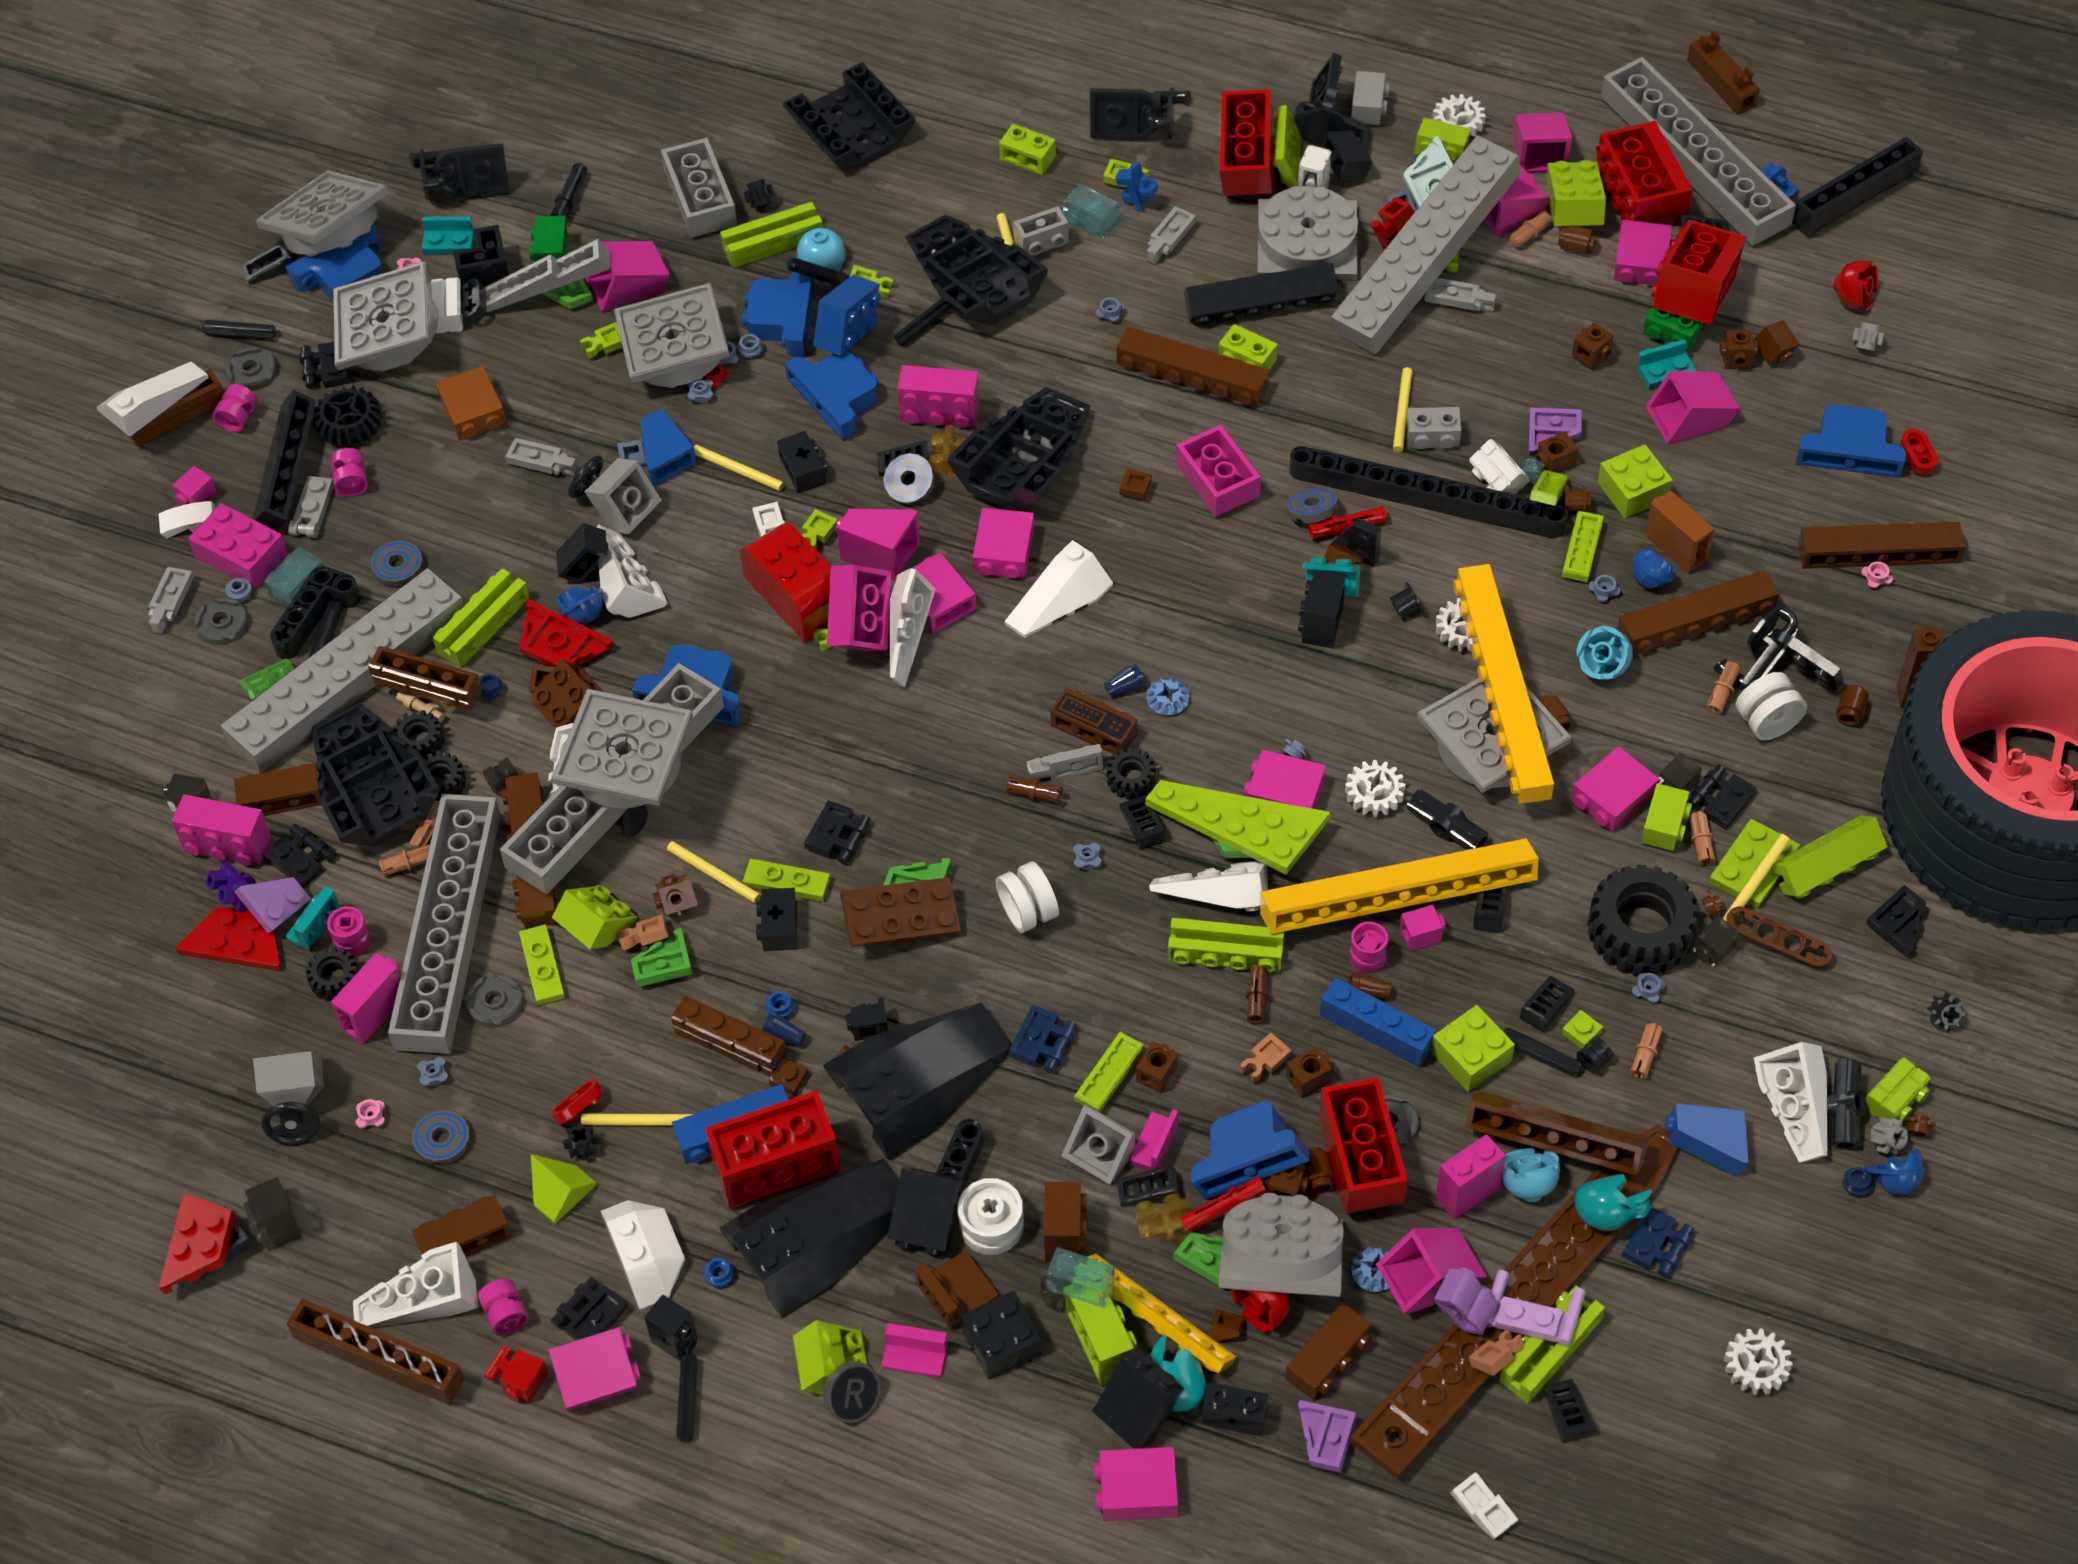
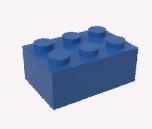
M853 274L822 298L818 306L813 346L841 355L868 332L874 330L878 320L877 316H875L876 308L881 299V294H879L880 283Z

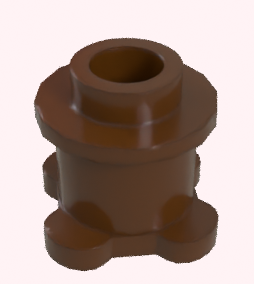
M1569 485L1564 486L1563 507L1567 511V516L1568 511L1585 512L1586 509L1591 508V493H1586V488L1582 490H1569Z

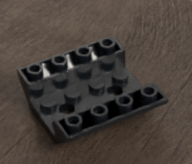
M863 62L843 71L844 86L811 102L801 93L782 103L787 112L834 163L854 169H859L897 149L916 121L911 112ZM839 111V112H842V114L838 115V114H835L834 112ZM860 140H868L867 143L859 142V141H860Z

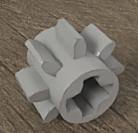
M1862 322L1861 328L1855 327L1852 340L1857 341L1856 347L1875 351L1876 345L1882 346L1885 334L1880 333L1881 326Z
M1882 1117L1880 1122L1872 1127L1871 1142L1878 1144L1876 1151L1886 1154L1888 1152L1898 1154V1149H1902L1906 1145L1908 1131L1901 1128V1120Z

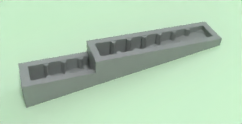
M597 239L559 259L554 258L550 254L487 286L486 313L611 269L609 249Z

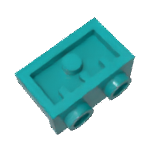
M423 217L422 222L425 230L422 244L423 255H454L453 251L473 248L475 231L471 217Z
M1686 340L1670 342L1656 348H1648L1639 353L1636 369L1648 391L1659 388L1670 371H1696L1686 354L1688 345Z
M1311 557L1309 562L1302 563V569H1306V582L1307 579L1312 580L1314 570L1346 575L1344 597H1359L1360 565L1352 564V560L1336 559V563L1326 562L1324 557Z
M324 886L322 891L313 897L310 904L287 933L286 938L288 941L307 950L311 949L327 927V921L331 913L340 908L334 890Z

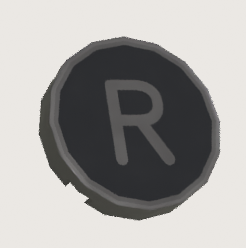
M857 1361L845 1362L838 1366V1370L834 1374L831 1373L827 1378L823 1390V1403L834 1418L842 1422L853 1423L864 1419L876 1406L880 1395V1381L876 1372L868 1365Z

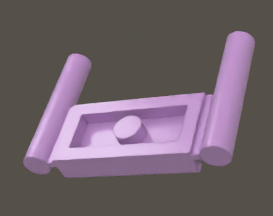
M1498 1270L1491 1290L1492 1296L1497 1301V1306L1486 1327H1496L1540 1339L1556 1341L1561 1345L1569 1346L1584 1300L1585 1290L1574 1288L1567 1313L1563 1314V1310L1503 1296L1509 1273L1505 1270Z

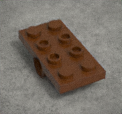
M950 877L844 890L840 893L850 948L890 943L893 946L904 945L921 938L958 934L961 931Z

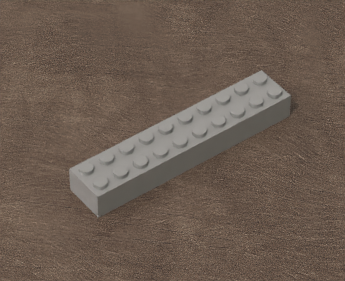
M1643 57L1604 76L1601 98L1630 126L1656 121L1690 185L1741 235L1747 236L1746 240L1752 246L1792 225L1796 205Z
M1477 135L1331 316L1335 333L1376 355L1521 174L1518 155Z
M427 568L220 725L227 744L260 774L264 773L312 736L313 726L347 709L378 685L373 682L368 666L379 646L414 656L433 642L436 632L444 627L458 610L464 607L462 597Z
M680 663L644 698V701L693 711V718L681 747V752L724 708L721 689ZM561 785L500 848L504 867L547 895L627 809L600 805L587 798L579 789Z
M441 795L388 1031L394 1050L450 1054L501 817L496 797Z

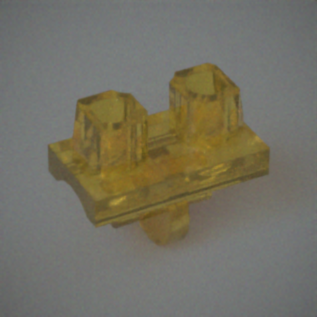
M945 425V433L932 434L933 450L942 451V453L930 454L929 458L933 471H945L947 478L955 477L954 471L947 463L948 457L965 441L964 438L958 440L953 435V425Z
M1176 1193L1166 1196L1162 1205L1153 1206V1203L1149 1201L1138 1203L1136 1219L1140 1238L1164 1233L1167 1240L1174 1239L1173 1230L1184 1227L1179 1217L1189 1212L1190 1206L1187 1198L1181 1199Z

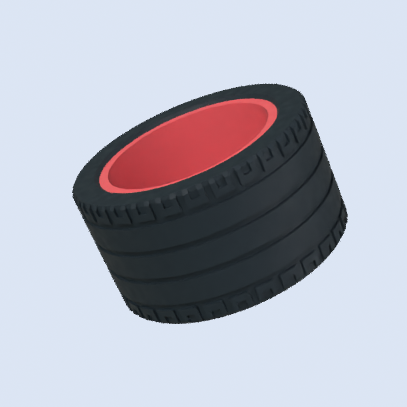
M2043 610L2012 611L2006 614L1992 615L1990 618L1979 619L1978 622L1969 623L1964 629L1959 628L1955 631L1954 635L1944 638L1942 643H1938L1935 646L1933 653H1929L1926 656L1925 662H1922L1913 679L1882 779L1881 796L1883 800L1881 806L1884 810V821L1888 823L1887 832L1892 835L1891 841L1893 845L1897 846L1900 857L1904 858L1908 868L1915 872L1914 875L1921 879L1924 885L1934 890L1939 897L1946 899L1948 903L1956 905L1967 913L1970 912L1976 917L1990 920L1993 923H2001L2010 927H2021L2022 929L2034 928L2035 930H2058L2062 927L2067 929L2078 925V811L2073 810V789H2078V771L2074 772L2073 768L2067 764L2063 765V769L2061 766L2065 742L2069 741L2078 746L2077 615ZM2017 727L2026 728L2027 733H2031L2032 730H2038L2051 734L2055 740L2051 762L2040 757L2028 756L2025 752L2021 755L2022 750L2018 748L2011 749L2007 755L2006 730ZM1992 730L1994 763L1962 747L1960 743L1975 734Z

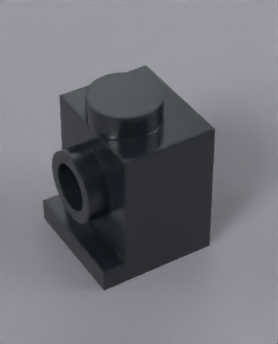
M878 998L877 1004L863 1003L856 1007H850L851 1013L845 1014L847 1030L854 1031L855 1041L865 1040L870 1036L888 1031L884 998Z

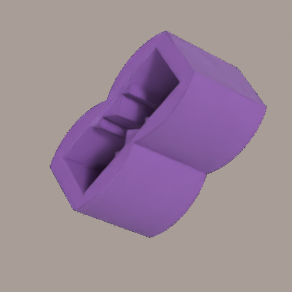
M1450 1268L1434 1301L1445 1313L1450 1315L1452 1321L1462 1330L1482 1335L1497 1306V1301L1492 1296V1291L1486 1286L1481 1285L1476 1279L1477 1276L1474 1272L1467 1268H1460V1270Z

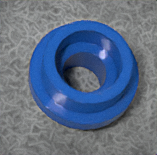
M782 991L772 993L766 1001V1011L768 1014L771 1013L775 1016L779 1014L786 1018L794 1010L792 997ZM778 1005H784V1006H785V1007L779 1008V1009L776 1008V1006H778Z
M723 1258L712 1259L704 1268L705 1280L713 1287L726 1286L734 1276L731 1263ZM718 1271L724 1272V1275L720 1277L714 1276Z

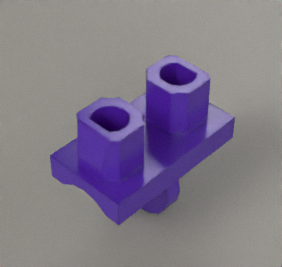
M221 862L220 870L209 871L206 879V886L209 890H218V900L221 904H232L238 912L245 911L246 906L234 891L240 886L257 883L254 877L249 874L240 875L230 862Z

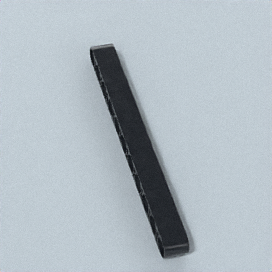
M1306 446L1295 447L1290 452L1289 473L1297 480L1548 538H1558L1565 531L1567 511L1559 504L1554 506L1530 500L1529 497Z

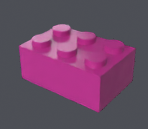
M902 365L897 388L900 421L976 428L980 408L978 372Z
M1221 424L1176 445V465L1215 517L1260 497L1261 476Z
M222 503L188 538L195 558L233 578L247 579L254 589L264 581L288 554L282 534Z
M859 565L831 566L827 646L863 652L887 651L891 571Z
M183 794L171 821L183 850L188 854L211 856L220 861L225 859L236 861L245 866H262L264 861L263 853L269 849L273 840L261 809Z

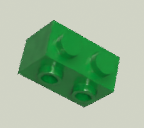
M538 216L535 218V227H531V241L533 245H529V258L534 260V263L550 254L556 259L567 255L568 228L565 216Z
M1652 307L1645 317L1643 334L1665 344L1686 340L1688 344L1686 353H1689L1702 334L1703 323Z

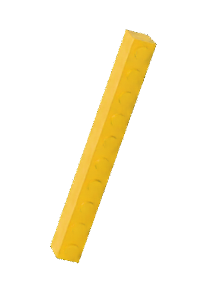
M1490 564L1458 568L1457 580H1453L1454 593L1456 596H1460L1461 617H1466L1465 630L1467 638H1472L1471 650L1473 659L1478 660L1479 681L1484 682L1486 687L1484 688L1485 702L1490 704L1492 708L1490 711L1492 726H1497L1498 729L1496 735L1499 749L1503 748L1504 769L1505 771H1510L1511 778L1509 779L1511 793L1516 794L1519 804L1551 800L1554 788L1553 778Z
M1527 838L1261 891L1260 914L1270 934L1535 881L1538 878L1539 858Z

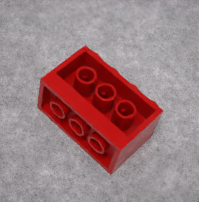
M1656 121L1600 134L1599 144L1596 146V162L1603 182V189L1605 193H1609L1614 210H1618L1621 216V223L1622 220L1670 225L1672 227L1678 226L1680 215H1688L1693 189Z
M1688 220L1684 228H1679L1677 237L1671 243L1670 250L1667 249L1663 261L1661 260L1656 272V275L1659 276L1658 283L1655 282L1651 292V297H1654L1652 307L1711 325L1736 279L1747 236Z
M817 1090L705 1127L712 1162L729 1209L841 1172L836 1138Z

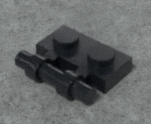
M334 342L318 344L319 352L315 353L311 352L309 345L301 347L299 359L300 364L303 365L301 374L306 388L313 389L316 387L315 382L323 381L324 388L350 384L348 369L338 370L335 366ZM320 364L321 369L315 370L313 368V365Z
M1718 764L1714 769L1707 772L1704 776V782L1693 789L1691 797L1687 802L1692 804L1691 808L1696 809L1699 804L1706 807L1703 812L1706 814V818L1727 830L1756 794L1757 787L1735 774L1728 781L1725 780L1722 776L1726 772V768ZM1712 788L1719 790L1715 797L1709 794Z
M828 800L804 841V847L829 858L834 849L840 851L837 857L838 862L847 864L849 858L854 857L858 849L857 844L859 840L864 838L868 832L867 826L871 819L866 815H861L858 821L853 820V809ZM845 830L851 832L847 840L841 838Z
M293 824L289 832L295 838L289 841L282 836L263 853V856L267 862L288 878L294 877L304 889L323 871L321 864L318 862L322 858L328 862L332 861L335 853L330 850V846L323 840L318 841L314 838L312 832L306 827L301 828L299 825ZM305 845L312 849L309 854L301 850Z
M590 1277L584 1284L580 1283L574 1289L575 1294L566 1303L559 1305L556 1309L557 1313L550 1320L557 1328L565 1321H570L564 1329L566 1334L575 1341L607 1331L628 1308L627 1301L605 1285L596 1294L594 1290L599 1283L593 1277ZM584 1301L588 1302L579 1313L575 1311Z

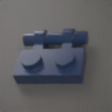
M1032 1005L1009 1049V1056L1036 1066L1040 1057L1045 1058L1047 1061L1043 1067L1044 1070L1053 1073L1056 1066L1061 1065L1064 1059L1063 1052L1066 1046L1070 1045L1075 1037L1073 1032L1077 1024L1067 1020L1064 1027L1056 1025L1059 1020L1058 1014ZM1050 1036L1057 1039L1053 1048L1046 1045Z
M1652 1207L1647 1215L1640 1220L1621 1257L1646 1270L1650 1269L1654 1261L1661 1265L1658 1269V1274L1668 1277L1671 1271L1675 1270L1679 1265V1257L1682 1251L1687 1249L1692 1242L1691 1235L1694 1232V1227L1685 1223L1680 1231H1675L1672 1228L1676 1219ZM1665 1241L1672 1244L1668 1252L1660 1250Z

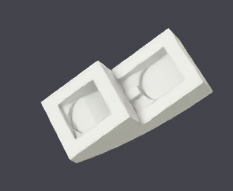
M211 501L191 503L159 513L160 534L167 539L187 529L194 532L215 510L214 503Z
M778 502L752 508L760 537L784 523Z
M1476 1472L1450 1492L1466 1513L1493 1539L1518 1520L1499 1494L1495 1497Z

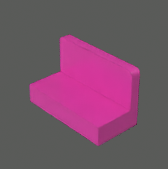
M1173 1109L1169 1118L1151 1111L1129 1159L1131 1166L1145 1171L1160 1168L1177 1131L1179 1111Z
M887 1323L885 1331L886 1348L882 1360V1368L940 1378L948 1348L947 1333Z

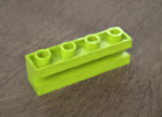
M809 202L721 231L722 248L732 268H736L798 247L802 236L812 229L823 228V222L819 215L816 216V209L813 203Z
M503 568L496 575L491 576L487 584L479 592L473 594L470 601L461 610H458L444 627L436 632L433 641L437 654L462 668L530 599L526 582L519 578L513 582L510 573Z
M1860 815L1776 861L1772 868L1775 874L1783 876L1784 882L1779 884L1782 893L1802 898L1812 892V888L1831 883L1834 880V876L1856 869V864L1878 857V852L1888 846L1877 818Z
M1172 918L1171 934L1168 943V961H1173L1177 964H1202L1206 967H1231L1235 970L1250 969L1252 966L1261 965L1267 968L1268 973L1280 972L1284 932L1270 934L1267 927Z
M1574 1288L1570 1293L1563 1292L1555 1303L1556 1309L1563 1310V1314L1567 1313ZM1585 1299L1583 1300L1569 1346L1561 1345L1556 1341L1553 1342L1525 1335L1523 1337L1524 1347L1517 1351L1513 1356L1514 1359L1501 1369L1499 1382L1529 1404L1602 1321L1605 1306L1597 1300L1592 1304Z

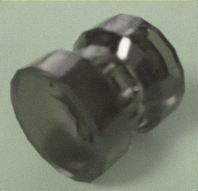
M507 757L500 760L498 765L494 767L489 766L482 770L487 784L495 794L500 792L506 785V777L518 775L512 762Z

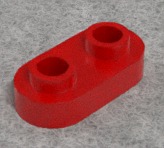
M1919 429L1906 430L1902 435L1900 447L1904 449L1911 468L1916 473L1922 475L1933 473L1938 464V455L1927 435Z
M597 1079L585 1082L552 1110V1117L557 1124L565 1123V1125L573 1123L579 1118L580 1111L586 1106L590 1107L596 1104L602 1098L600 1094L603 1092V1087Z

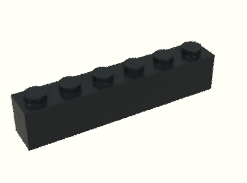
M1907 136L1797 200L1795 202L1796 207L1792 223L1807 236L1815 233L1918 172L1923 150Z
M1333 263L1186 287L1184 298L1189 322L1196 321V324L1210 322L1211 318L1214 317L1227 320L1234 318L1235 314L1245 312V316L1260 313L1262 309L1269 308L1270 312L1284 309L1285 305L1293 304L1295 308L1308 305L1309 301L1318 300V303H1327L1332 301L1339 291Z
M292 390L280 407L253 520L276 532L281 529L288 519L316 404V399Z

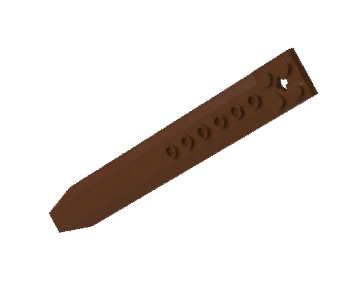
M1656 1124L1641 1134V1136L1648 1137L1649 1141L1643 1166L1637 1175L1599 1165L1584 1183L1603 1177L1624 1174L1626 1184L1618 1188V1190L1628 1198L1651 1189L1652 1193L1648 1198L1650 1200L1658 1191L1678 1147L1669 1143V1132H1666ZM1574 1193L1504 1269L1509 1273L1503 1296L1553 1307L1561 1294L1571 1288L1628 1223L1612 1231H1599L1587 1225L1576 1211ZM1494 1281L1487 1288L1492 1290ZM1454 1323L1352 1434L1350 1442L1398 1480L1491 1376L1486 1372L1471 1367L1469 1356L1489 1340L1496 1343L1499 1340V1335L1506 1330L1486 1327L1483 1334L1480 1335L1465 1332ZM1510 1331L1512 1339L1519 1334ZM1389 1432L1392 1435L1395 1432L1399 1433L1400 1442H1389L1386 1433Z

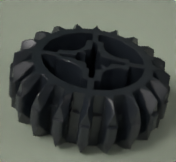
M343 385L342 390L339 391L333 388L332 394L324 393V399L318 400V404L313 412V423L319 436H321L324 442L329 441L331 446L338 444L341 448L346 444H349L352 448L354 443L362 445L364 439L371 440V434H378V427L381 426L382 410L377 398L374 397L371 391L366 392L363 387L357 390L354 385L350 389H346Z

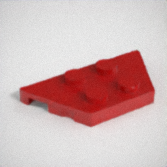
M531 600L527 602V615L523 622V635L520 638L519 644L520 653L549 667H555L561 659L580 666L613 649L614 642L612 639Z
M218 906L176 946L178 955L274 971H281L282 968L278 955L275 929L267 933L253 914L246 910L238 912L234 908Z
M183 1194L159 1284V1289L163 1294L171 1293L173 1291L171 1286L185 1279L190 1283L200 1278L203 1274L224 1266L236 1219L232 1210L189 1194Z

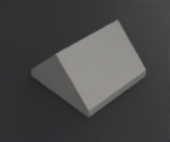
M1084 1105L1062 1153V1157L1108 1184H1112L1126 1166L1134 1151L1135 1133L1093 1108Z

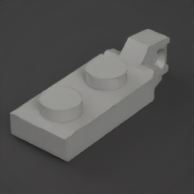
M1175 206L1150 235L1146 260L1156 264L1163 254L1168 255L1196 223L1197 216Z
M1437 278L1426 291L1425 302L1475 311H1494L1496 294L1479 289V285Z
M519 438L514 439L505 456V461L508 464L549 474L559 475L561 472L563 475L574 476L578 470L576 459L568 457L560 448Z
M167 567L149 604V617H151L149 624L152 632L162 634L167 626V621H173L174 617H176L194 579L193 571Z
M1100 744L1059 752L1047 757H1038L1027 761V770L1031 781L1034 778H1051V781L1104 768Z

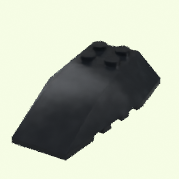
M946 214L905 236L907 243L938 295L966 318L990 326L1032 303L1048 273L1047 267L1020 246L1014 243L1012 245L1005 244L1004 239L997 236L991 238L986 235V231L979 228L977 230L970 229L969 224Z
M1045 387L1024 400L1023 405L1019 408L1012 407L1007 410V415L1000 419L996 417L989 421V426L982 429L979 427L973 431L948 457L947 463L969 493L1011 511L1035 503L1063 474L1089 414L1091 405Z
M359 702L312 727L314 751L317 755L316 766L320 781H318L319 789L322 793L321 805L341 843L376 847L425 821L440 791L437 783L420 753L409 747L404 739L395 735L390 727L384 725L362 703Z
M980 1002L870 1036L825 1063L823 1067L838 1089L845 1086L874 1128L871 1137L888 1160L935 1131L942 1124L943 1120L1009 1054L1012 1044L983 1003Z
M881 1159L771 1196L719 1228L734 1251L739 1250L764 1285L766 1297L781 1318H784L831 1289L840 1280L839 1277L847 1269L850 1270L858 1262V1258L868 1248L871 1249L886 1230L889 1231L899 1178L887 1162Z

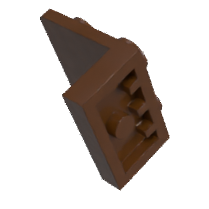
M561 659L529 699L556 729L557 727L570 724L575 719L587 689L603 691L581 666Z
M967 1252L959 1254L936 1270L933 1269L931 1271L925 1262L915 1268L917 1286L949 1329L961 1322L960 1315L998 1298L997 1291Z

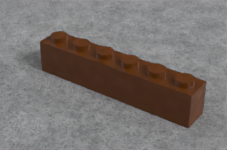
M1129 326L1117 346L1118 365L1144 372L1150 376H1157L1173 383L1186 385L1196 390L1215 394L1222 398H1228L1244 405L1258 408L1269 386V369Z
M1944 521L1940 523L1917 522L1914 524L1811 526L1801 528L1798 548L1802 569L1866 567L1873 562H1883L1887 566L1961 563L1965 542L1961 523Z
M1766 570L1622 615L1619 617L1617 629L1628 637L1632 645L1633 655L1645 654L1652 649L1664 645L1670 646L1686 638H1695L1711 630H1720L1724 626L1736 622L1742 623L1749 618L1761 614L1766 615L1777 607L1780 594Z
M538 772L505 778L506 789H501L503 803L508 805L509 811L504 812L506 827H511V834H507V841L544 804ZM517 876L516 880H512L514 895L519 896L520 903H515L517 919H523L525 929L545 924L546 926L559 924L552 918L557 908L554 888L546 895L519 876Z
M1478 1091L1471 1099L1465 1125L1469 1129L1637 1175L1643 1166L1649 1138L1482 1091Z
M303 1298L287 1322V1326L294 1339L447 1405H451L465 1381L458 1364Z

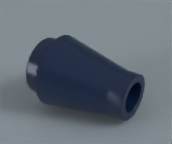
M1128 664L1109 681L1105 682L1104 686L1109 696L1113 697L1117 694L1141 688L1140 685L1145 683V679L1137 664L1132 666Z
M771 1013L768 1015L762 1031L784 1040L786 1044L800 1047L806 1031L799 1029L781 1015L777 1014L775 1016Z

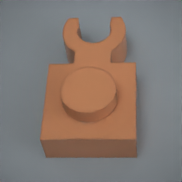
M663 914L636 923V928L622 929L618 931L622 949L626 950L632 948L637 943H641L642 946L655 944L667 938L668 932Z
M1270 1033L1251 1049V1057L1253 1058L1245 1059L1241 1063L1240 1072L1244 1073L1247 1069H1254L1255 1072L1251 1075V1081L1255 1083L1260 1080L1264 1069L1272 1073L1291 1057L1292 1050Z
M1506 1330L1499 1335V1340L1496 1343L1490 1340L1469 1356L1471 1367L1494 1376L1514 1359L1512 1353L1524 1347L1522 1336L1518 1334L1512 1339L1510 1331Z

